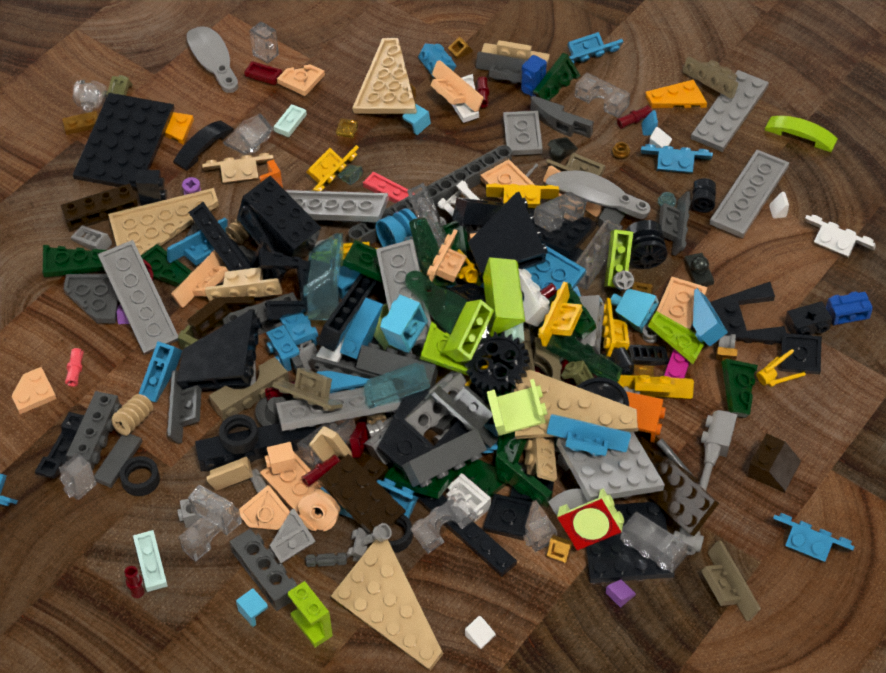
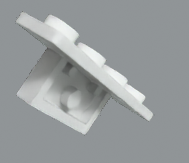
M806 215L805 217L807 223L820 228L814 240V243L848 258L855 243L872 250L876 248L875 243H873L874 240L869 237L863 236L861 238L856 236V232L850 229L845 231L839 229V225L833 222L827 224L816 215Z

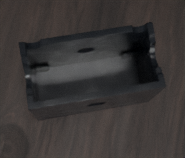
M271 176L267 177L242 197L238 216L242 207L249 205L274 251L283 253L285 256L301 258L313 252L321 227Z

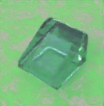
M349 165L338 175V178L352 185L363 175L362 167Z

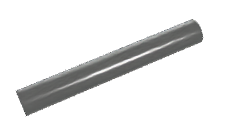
M663 439L656 443L669 459L691 473Z

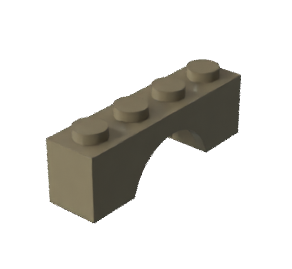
M535 337L532 343L534 365L539 367L546 376L564 382L561 380L560 371L562 365L560 358L562 349L558 345V339L550 338L547 347L542 346L541 339Z
M276 357L258 366L259 377L253 385L244 389H232L224 386L209 395L211 407L223 421L266 398L265 389L271 388L273 382H289L288 371Z

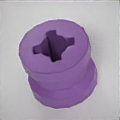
M187 178L182 183L184 195L201 191L200 182L196 178Z

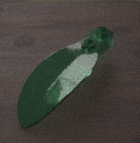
M410 271L405 277L406 287L424 302L427 311L433 319L451 335L467 301L450 290L436 286L421 272ZM486 327V330L482 336L484 340L487 339L486 334H489L488 327Z

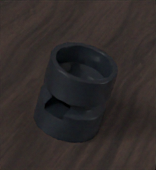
M708 178L696 180L693 183L691 206L695 211L701 213L710 212L715 208L716 184Z

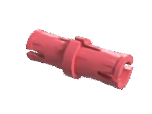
M79 348L71 350L70 361L66 367L68 371L65 384L71 387L78 385L79 374L83 367L81 362L84 352Z

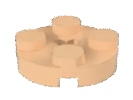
M321 489L307 493L298 504L299 517L305 526L312 531H327L335 525L339 518L341 509L339 504L331 495ZM315 508H320L322 510L323 515L321 513L317 515L315 513Z

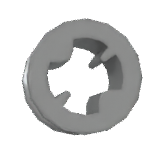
M648 324L643 327L642 339L645 342L654 343L659 339V335L649 328Z

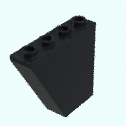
M516 192L468 242L469 254L475 264V269L479 273L481 282H483V273L489 257L516 260L519 269H525L545 262L546 254H548L545 243L540 241V231L534 227L533 214L528 213L526 198H522L520 192Z
M250 310L183 349L177 380L183 390L196 385L202 390L220 389L224 386H250L251 377L254 376L253 364L256 360V345L259 343L258 330L261 328L260 318L256 316L254 311Z

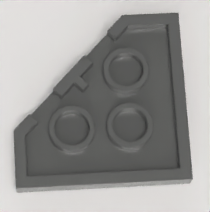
M66 274L63 289L70 299L96 323H116V311L119 306V300L107 274Z

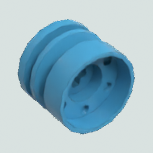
M404 208L399 212H395L392 216H387L376 222V234L382 247L413 239L414 244L418 245L423 240L421 224L410 209Z

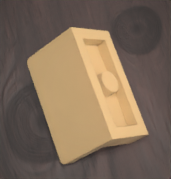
M325 426L309 443V446L322 463L332 457V455L344 458L349 454L353 458L351 450L339 434Z
M244 457L210 470V475L206 477L208 483L215 491L253 477L250 460Z

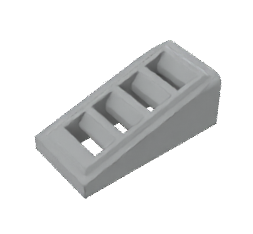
M83 225L71 236L74 242L91 251L93 249L107 250L112 245L108 234Z

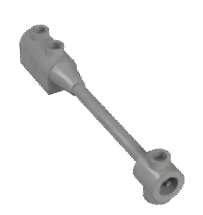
M718 410L712 416L708 415L705 427L709 429L708 432L703 431L701 443H704L705 466L699 483L705 491L718 456L727 457L737 414ZM681 527L680 531L674 532L672 543L676 544L675 548L678 552L685 555H693L696 551H701L704 536L700 535V531L695 536H692Z

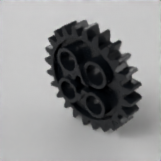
M494 332L493 337H490L487 333V339L481 338L472 359L465 363V367L468 369L466 371L467 375L471 376L470 381L471 383L475 382L476 388L482 386L483 392L489 388L490 391L498 390L499 394H501L502 389H505L508 393L510 386L516 389L515 383H523L521 377H527L525 370H530L529 364H527L530 363L528 350L525 349L524 343H520L518 337L513 340L512 334L506 337L505 332H502L501 336ZM492 349H498L494 353H489ZM515 356L513 360H507L508 357ZM484 365L489 366V367H488L487 369H485V370H481V369H480V368H481L482 366H484ZM500 373H506L505 376L498 377Z

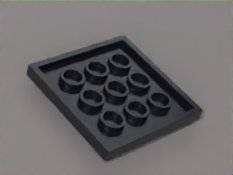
M541 200L540 208H527L528 213L533 214L534 227L540 231L541 243H545L549 248L568 258L590 236L597 226V222L592 221L588 217H581L572 211L562 210L556 205H549Z
M656 502L614 504L617 512L620 511L624 518L622 532L585 547L590 583L673 578L675 572L664 510Z

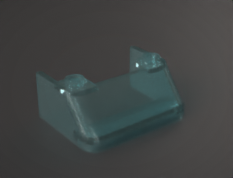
M334 233L313 247L312 251H309V261L311 262L308 283L304 285L303 290L304 297H307L308 320H328L338 306L339 275L344 261L343 233Z

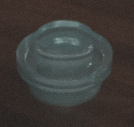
M664 192L659 196L658 204L662 206L664 203H667L674 207L676 205V198L673 193Z

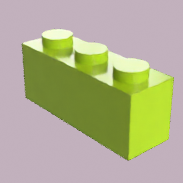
M623 230L611 231L604 287L616 288L613 284L614 275L621 271H629L633 232Z
M481 299L466 302L443 352L456 362L471 360L494 310Z

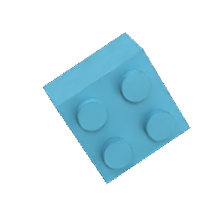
M399 295L397 300L393 301L387 316L382 319L380 328L389 345L409 353L428 320L419 302Z

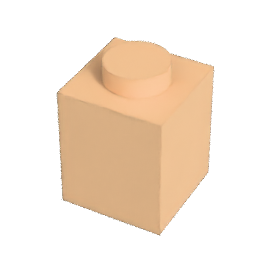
M291 442L267 447L268 455L264 457L267 468L271 467L273 475L297 469Z

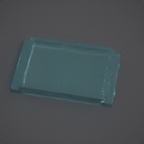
M419 363L367 380V384H364L365 397L369 409L430 388L424 364L419 365Z

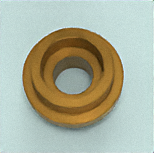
M618 142L613 147L612 153L617 158H626L630 154V148L627 143Z

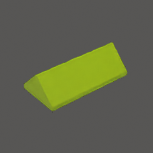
M489 257L483 273L486 304L494 310L488 323L489 334L492 337L494 332L499 334L525 322L518 262L511 259Z

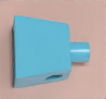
M627 289L623 297L615 293L611 297V304L617 307L615 310L617 317L622 321H626L629 326L642 333L643 327L648 324L659 304L657 296L632 289Z

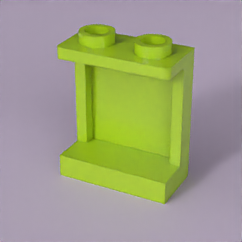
M304 581L288 591V597L297 607L296 610L291 612V618L312 645L316 648L331 638L333 634L329 611L308 584Z

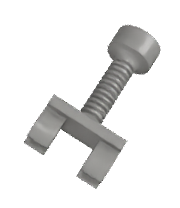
M381 523L374 527L371 534L361 527L358 530H353L351 540L356 539L354 547L348 549L347 558L354 556L353 561H359L366 552L368 544L376 540L383 542L391 537V528L387 524Z

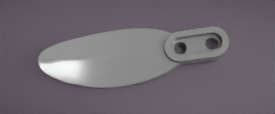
M196 27L189 30L187 41L195 58L206 70L215 75L224 92H235L238 89V80L230 68L229 52L223 39L217 32L208 27Z
M563 171L549 176L546 180V185L559 186V191L594 204L616 208L639 219L646 218L650 212V205L647 202L626 194L614 183L590 172Z

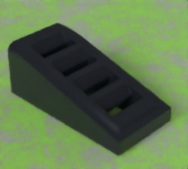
M629 345L627 352L634 363V368L666 365L669 363L665 346ZM658 353L662 354V358L658 357Z

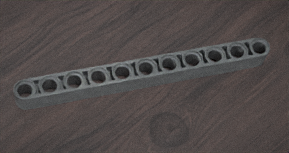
M502 145L386 208L381 219L392 216L395 212H399L404 208L410 209L417 218L427 214L438 207L437 203L442 198L447 201L453 194L459 191L456 185L462 180L471 189L482 183L480 180L481 174L508 159L512 162L511 148ZM361 222L349 229V243H354L357 240L359 242H370L371 245L378 241L375 227L376 222Z

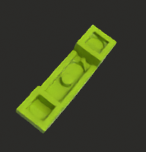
M771 116L765 127V131L780 136L784 131L814 141L816 148L832 152L838 139L828 130L815 123L791 116Z

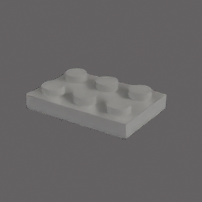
M538 111L503 112L506 146L511 148L512 155L542 154L543 148Z

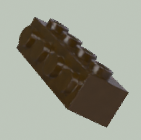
M131 184L61 205L69 232L79 229L82 225L87 227L109 220L108 214L138 207Z

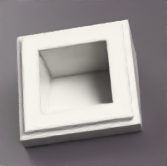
M656 127L650 137L649 144L655 145L656 148H663V146L670 145L672 138Z
M781 192L769 205L773 218H784L787 216L789 203L785 192Z
M478 616L465 629V636L480 649L496 635L481 616Z

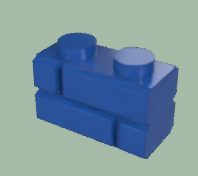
M532 55L522 65V92L535 96L533 93L534 89L546 75V60Z
M856 291L844 296L834 295L828 298L826 306L832 317V325L870 319L873 310L866 292L858 293Z

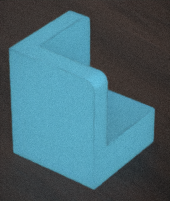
M415 104L417 113L404 114L402 117L405 121L412 124L414 134L418 135L431 124L429 111Z
M253 588L236 600L238 611L252 627L257 625L255 617L268 608L267 603Z

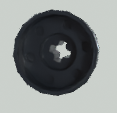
M641 220L627 227L625 231L633 232L630 264L639 269H650L657 267L666 260L668 253L660 224L652 220Z

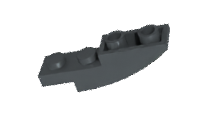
M532 95L531 111H538L539 120L548 127L569 137H572L574 133L588 138L592 136L594 121L564 112V106Z

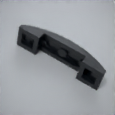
M221 120L205 126L187 141L175 157L173 163L188 171L198 162V156L218 138L224 140L234 131V128Z
M73 412L67 414L61 425V434L47 457L43 456L35 470V474L54 479L64 470L69 463L66 455L84 415Z

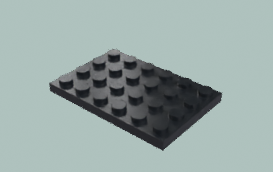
M108 93L73 172L74 179L114 187L131 184L132 189L138 191L136 186L138 170H150L175 110L174 104Z

